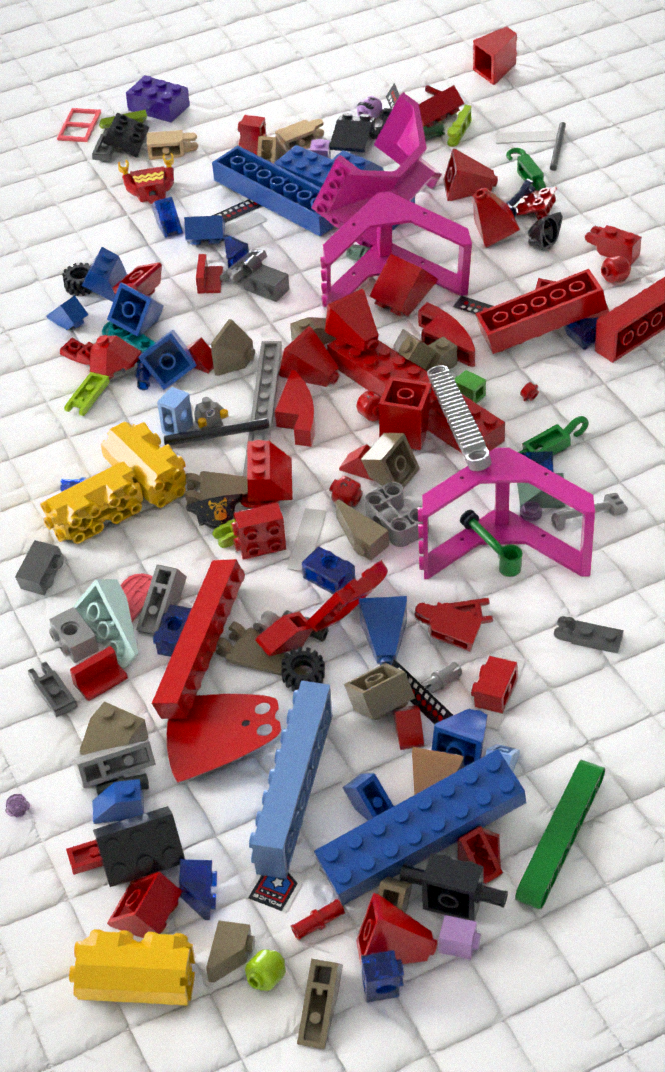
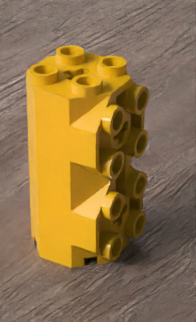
M124 421L109 429L107 433L108 439L106 441L103 439L101 443L103 457L112 466L124 461L133 470L135 477L132 479L134 483L139 482L142 495L149 503L162 508L184 495L186 491L185 485L187 484L184 459L181 456H177L168 444L160 448L161 439L159 435L152 433L145 422L138 425H130Z
M122 461L42 501L40 506L46 515L43 518L46 527L49 530L53 529L59 542L68 539L79 544L102 532L105 519L118 524L139 513L142 509L143 495L139 482L134 483L132 479L135 477L133 470Z
M94 929L90 932L89 937L83 941H76L74 947L76 961L75 965L70 967L69 982L74 983L73 995L78 1000L188 1005L189 1001H191L195 981V972H192V964H195V952L193 944L188 942L186 935L181 933L167 935L148 932L144 935V939L138 942L133 939L134 935L129 931L106 932Z

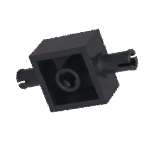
M431 853L425 870L407 866L406 864H403L401 868L400 881L422 886V908L434 913L475 921L481 902L504 908L508 897V891L485 886L483 882L484 866L477 865L471 861L464 862L447 855Z

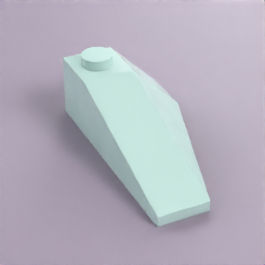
M96 579L72 607L77 610L96 635L97 643H101L105 648L111 646L116 652L118 664L122 669H126L138 656L127 597L117 579Z

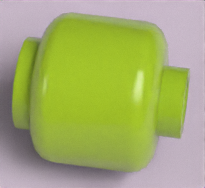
M262 949L257 952L245 967V974L249 985L261 991L273 989L286 973L285 960L282 955L275 950Z

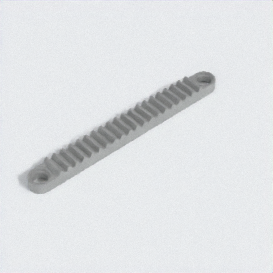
M444 365L430 368L427 371L429 382L432 384L435 396L469 469L480 471L488 468L491 465L489 451L450 370Z

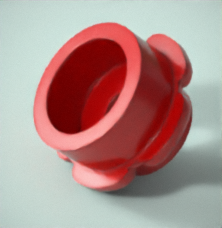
M528 382L522 388L520 395L524 398V401L528 399L533 401L538 396V385Z

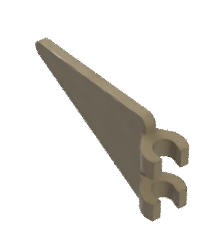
M201 471L200 475L186 473L187 491H185V499L187 504L224 495L243 494V497L248 496L247 476ZM200 487V493L194 491Z
M233 621L228 627V630L232 631L229 634V638L236 641V644L233 646L227 639L220 637L216 645L219 647L216 650V654L225 657L228 663L281 676L282 659H285V654L281 653L269 657L255 641L260 633L252 627L246 630L240 623ZM300 666L294 669V672L297 674H308Z

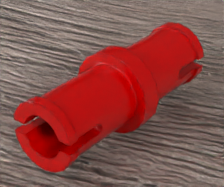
M336 898L321 909L310 911L309 916L290 925L296 939L300 941L317 929L323 930L326 928L325 925L344 915L345 910L341 902Z

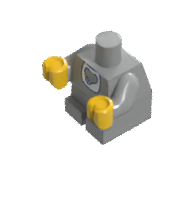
M203 397L202 402L196 404L195 422L200 429L223 426L221 419L229 417V413L218 402H213L209 397Z

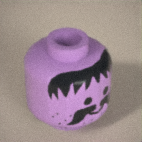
M367 96L357 104L358 116L368 114L376 119L383 109L382 102L377 97Z

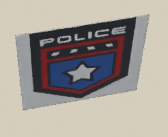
M289 869L287 879L257 874L244 897L287 913L307 876Z

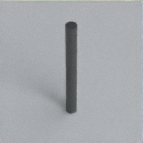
M565 122L559 123L550 163L551 171L557 169L566 129Z

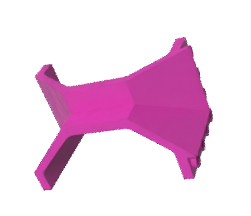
M404 92L397 99L374 143V146L400 166L395 171H364L358 169L343 156L339 155L311 207L338 229L377 193L391 192L411 201L425 185L433 189L442 176L441 172L422 159L427 146L419 104ZM377 227L369 228L356 242L359 245L372 248L377 243Z

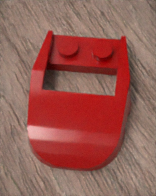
M382 560L377 562L370 569L368 568L362 572V577L358 581L354 578L345 587L335 592L306 623L315 632H318L344 619L359 604V598H366L386 577L388 569Z

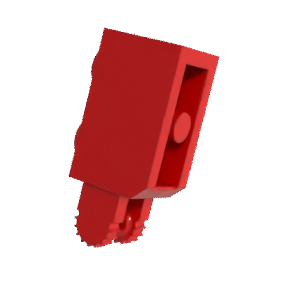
M595 225L591 228L590 232L585 234L586 242L597 246V252L607 258L623 256L631 265L640 256L642 236L606 225L604 228Z
M419 602L415 607L414 613L418 622L421 621V623L429 626L428 632L431 637L469 652L473 648L483 620L477 614L470 611H460L450 603L442 604L438 602L436 606L428 603Z

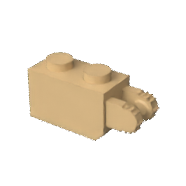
M305 119L276 130L275 135L288 151L296 145L307 149L310 148L312 140L324 136V129L320 128L324 126V122L322 119L312 121Z
M183 130L147 133L149 160L163 159L164 153L167 159L171 158V153L174 158L184 156L185 152L196 151L199 148L197 142H190L197 139L196 133H183Z

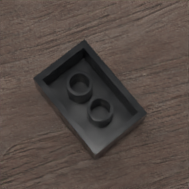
M169 806L93 829L105 876L110 887L186 863L174 816Z

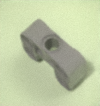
M390 482L366 494V517L389 531V541L392 545L404 547L421 539L418 538V524H423V522H418V508H414L404 514L398 512L404 506L403 486L397 482Z

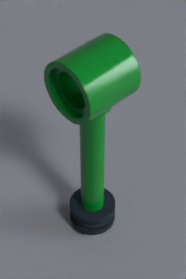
M472 509L465 511L460 517V523L466 529L472 528L498 554L499 572L507 577L517 576L522 569L523 552L521 548L512 544L502 546L478 522L479 516Z

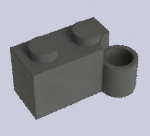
M256 255L250 256L241 265L242 272L248 276L243 280L244 290L277 302L290 289L288 274L262 264L261 259Z
M34 540L15 575L20 589L45 596L48 588L53 585L58 569H61L64 563V557L61 556L62 553L59 546Z

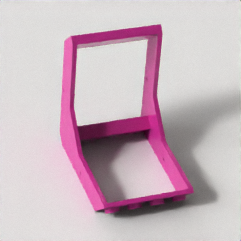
M377 193L323 244V256L320 257L322 268L320 270L322 279L321 290L322 294H324L321 295L322 306L327 308L329 303L355 292L369 277L379 276L390 253L423 268L437 277L436 285L459 296L468 295L472 241L468 228L394 193ZM412 223L459 245L457 274L393 244L392 225ZM377 227V243L331 286V265L369 228Z
M509 447L491 450L489 452L491 465L488 468L473 471L466 466L422 495L423 508H418V522H423V524H418V538H423V540H419V554L424 555L419 556V570H424V579H430L477 546L488 545L472 528H465L428 553V518L477 485L495 483L494 510L480 518L478 522L501 545L526 544L581 577H590L595 522L594 495ZM510 483H529L582 513L580 551L510 511Z

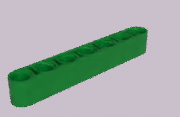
M582 759L579 760L518 885L515 894L516 901L539 910L543 908L602 784L606 770L605 767Z

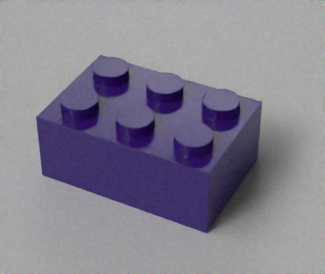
M144 75L125 92L128 111L136 112L146 109L147 116L172 123L190 106L188 87Z

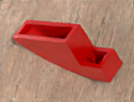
M426 302L418 310V326L424 328L421 331L422 342L430 345L441 337H445L457 346V361L474 367L476 350L468 332L449 313Z
M291 370L275 409L276 427L294 429L295 445L312 447L315 436L313 399L302 377L295 370Z

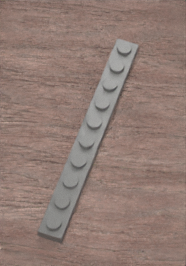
M261 341L250 421L268 418L270 428L249 432L248 441H270L282 341ZM247 448L243 476H247Z

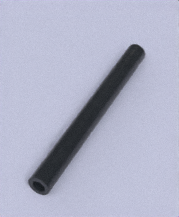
M264 418L165 435L164 444L175 445L269 429V419Z

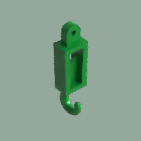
M515 147L509 149L506 153L508 160L511 161L513 159L512 154L521 155L517 157V173L523 181L527 179L533 181L531 186L536 188L534 191L546 188L544 173L530 155L526 154V151L522 148Z
M578 416L564 429L556 424L523 442V450L518 453L539 464L571 446L570 434L582 423L581 428L573 433L575 437L582 435L588 428L589 421L584 416Z

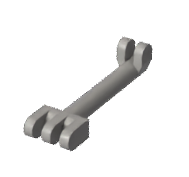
M616 492L606 494L603 502L594 504L595 513L610 510L613 516L628 511V507ZM575 509L553 513L551 522L558 531H561L565 527L566 519L583 516V514Z

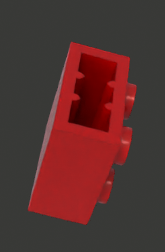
M278 503L234 513L235 522L231 523L233 534L237 538H234L233 542L236 552L240 551L243 560L287 550L284 518Z

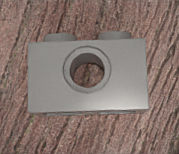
M74 607L49 619L51 626L49 634L52 640L59 642L63 655L65 657L69 656L73 663L99 651L96 635Z

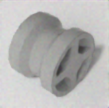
M267 610L261 615V620H257L253 624V628L261 634L280 617L276 613Z

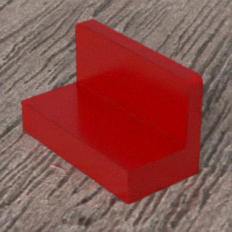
M199 254L195 277L197 294L221 293L222 281H220V275L223 273V266H208L207 254Z
M111 646L70 668L73 685L87 701L94 699L128 679L127 673L118 664L116 652Z

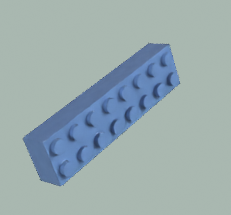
M301 681L299 689L293 693L292 703L294 706L287 713L288 726L281 733L282 746L281 749L276 750L274 759L275 769H271L269 772L268 784L270 785L268 790L263 792L262 811H258L256 815L255 825L257 828L255 833L252 832L249 838V848H252L251 863H254L255 872L258 875L287 879L333 717L331 688L328 684Z

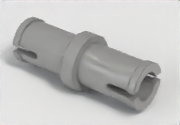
M452 662L444 669L434 671L431 677L421 682V684L430 693L438 689L442 690L447 687V683L462 675V669L460 667L452 672L454 668L459 666L458 663Z

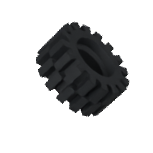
M79 262V265L74 263L73 267L69 265L67 269L63 270L64 288L70 295L74 293L75 296H79V294L85 296V293L91 294V290L82 286L91 267L89 263H85V265H83V262Z
M298 647V652L295 649L290 650V654L286 653L285 659H282V681L288 689L292 686L293 692L299 689L301 681L323 684L325 662L322 655L318 656V651L315 649L311 653V648L306 647V651H302V647ZM298 666H308L312 668V672L300 675L295 673L294 669Z

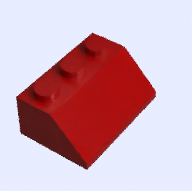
M455 85L419 103L423 127H432L434 121L437 120L439 123L447 118V114L450 113L452 116L460 111L459 107L465 103Z
M247 441L248 501L293 500L292 458L271 441Z

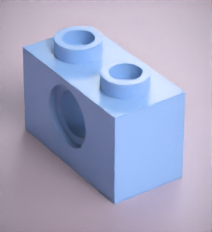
M171 387L157 401L161 431L165 435L187 432L194 425L189 393Z

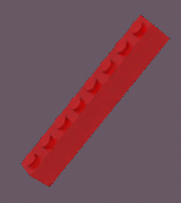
M237 559L212 560L151 703L161 719H187L193 707L197 692L201 688L203 677L209 668L212 655L216 651L217 642L223 633L225 623L230 616L240 586L245 579L244 570Z

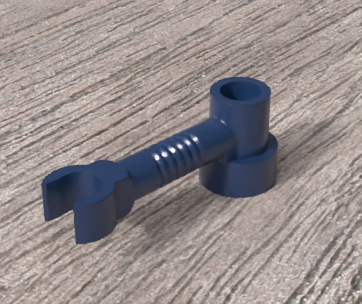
M529 179L525 180L520 190L506 202L514 217H516L517 209L513 206L525 195L534 192L536 189L531 186L533 181Z

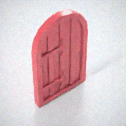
M144 573L134 574L125 579L121 584L127 597L132 622L142 612L152 580L151 575Z

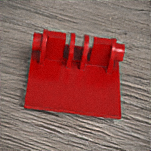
M546 187L540 191L525 195L516 206V216L532 212L535 213L537 220L547 216L556 202L554 193L557 187Z

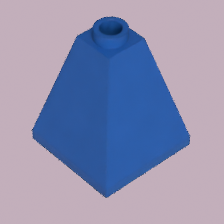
M120 283L107 320L136 336H141L159 320L164 305L128 285Z
M407 596L359 598L360 623L375 661L379 665L384 663L392 665L393 660H397L407 624Z
M469 708L436 723L433 730L431 750L463 756L465 767L482 758L488 714Z

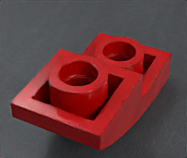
M72 337L60 348V355L72 361L90 365V353L94 344L88 342L85 345Z

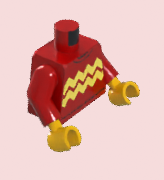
M165 153L162 156L166 168L164 166L130 171L128 174V160L125 159L126 167H122L120 162H118V170L123 173L122 179L126 191L135 197L137 196L140 202L148 201L151 204L166 198V192L174 185V168L172 167L174 157L172 153L170 160H166Z

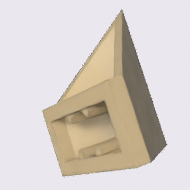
M258 136L257 156L274 164L275 161L288 152V149L277 137Z

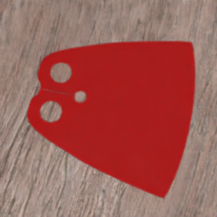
M253 694L196 695L187 719H168L167 721L168 758L177 783L228 764L275 739L281 732L280 721L275 718V714L279 710L278 700L270 696ZM261 703H268L270 705L269 711L264 714H257L255 712L256 706ZM245 720H249L250 724L248 726H242V722ZM265 724L272 726V731L268 735L260 736L257 734V729Z

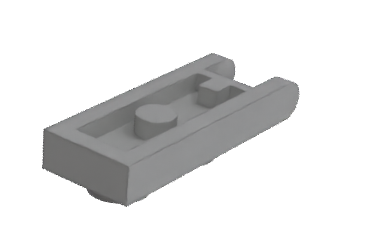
M249 251L220 275V281L226 282L230 279L231 282H238L241 278L246 277L241 270V265L252 255H256L263 261L268 257L266 251Z

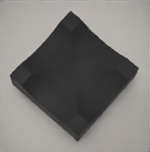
M117 112L107 132L104 144L121 147L137 158L150 127Z

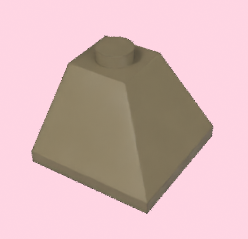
M228 319L211 343L214 374L216 376L244 369L255 357L253 340L232 319Z

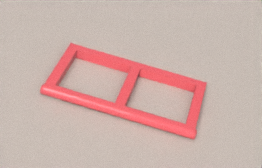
M71 108L57 140L88 142L101 115V109ZM74 113L95 114L91 123L70 122ZM67 127L89 128L85 137L63 136Z

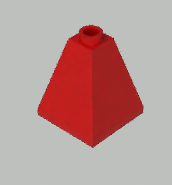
M452 149L443 178L447 201L471 197L479 189L487 188L492 191L493 187L497 186L498 176H495L494 170L457 149Z
M479 189L472 195L474 223L486 248L520 231L509 205L489 189Z
M360 289L328 304L325 332L364 352L366 350H374L378 346L379 334L365 291Z
M310 326L284 348L279 370L280 377L288 379L291 370H295L305 383L327 387L329 384L334 385L340 377L338 365Z
M373 893L356 939L361 968L370 969L423 962L428 960L429 955H434L437 949V939L433 938L432 931L379 894Z

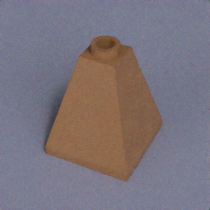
M413 747L414 795L464 768L463 756Z

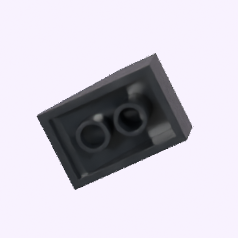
M352 113L340 115L336 120L329 150L365 153L375 139V117H370L368 114L353 116Z

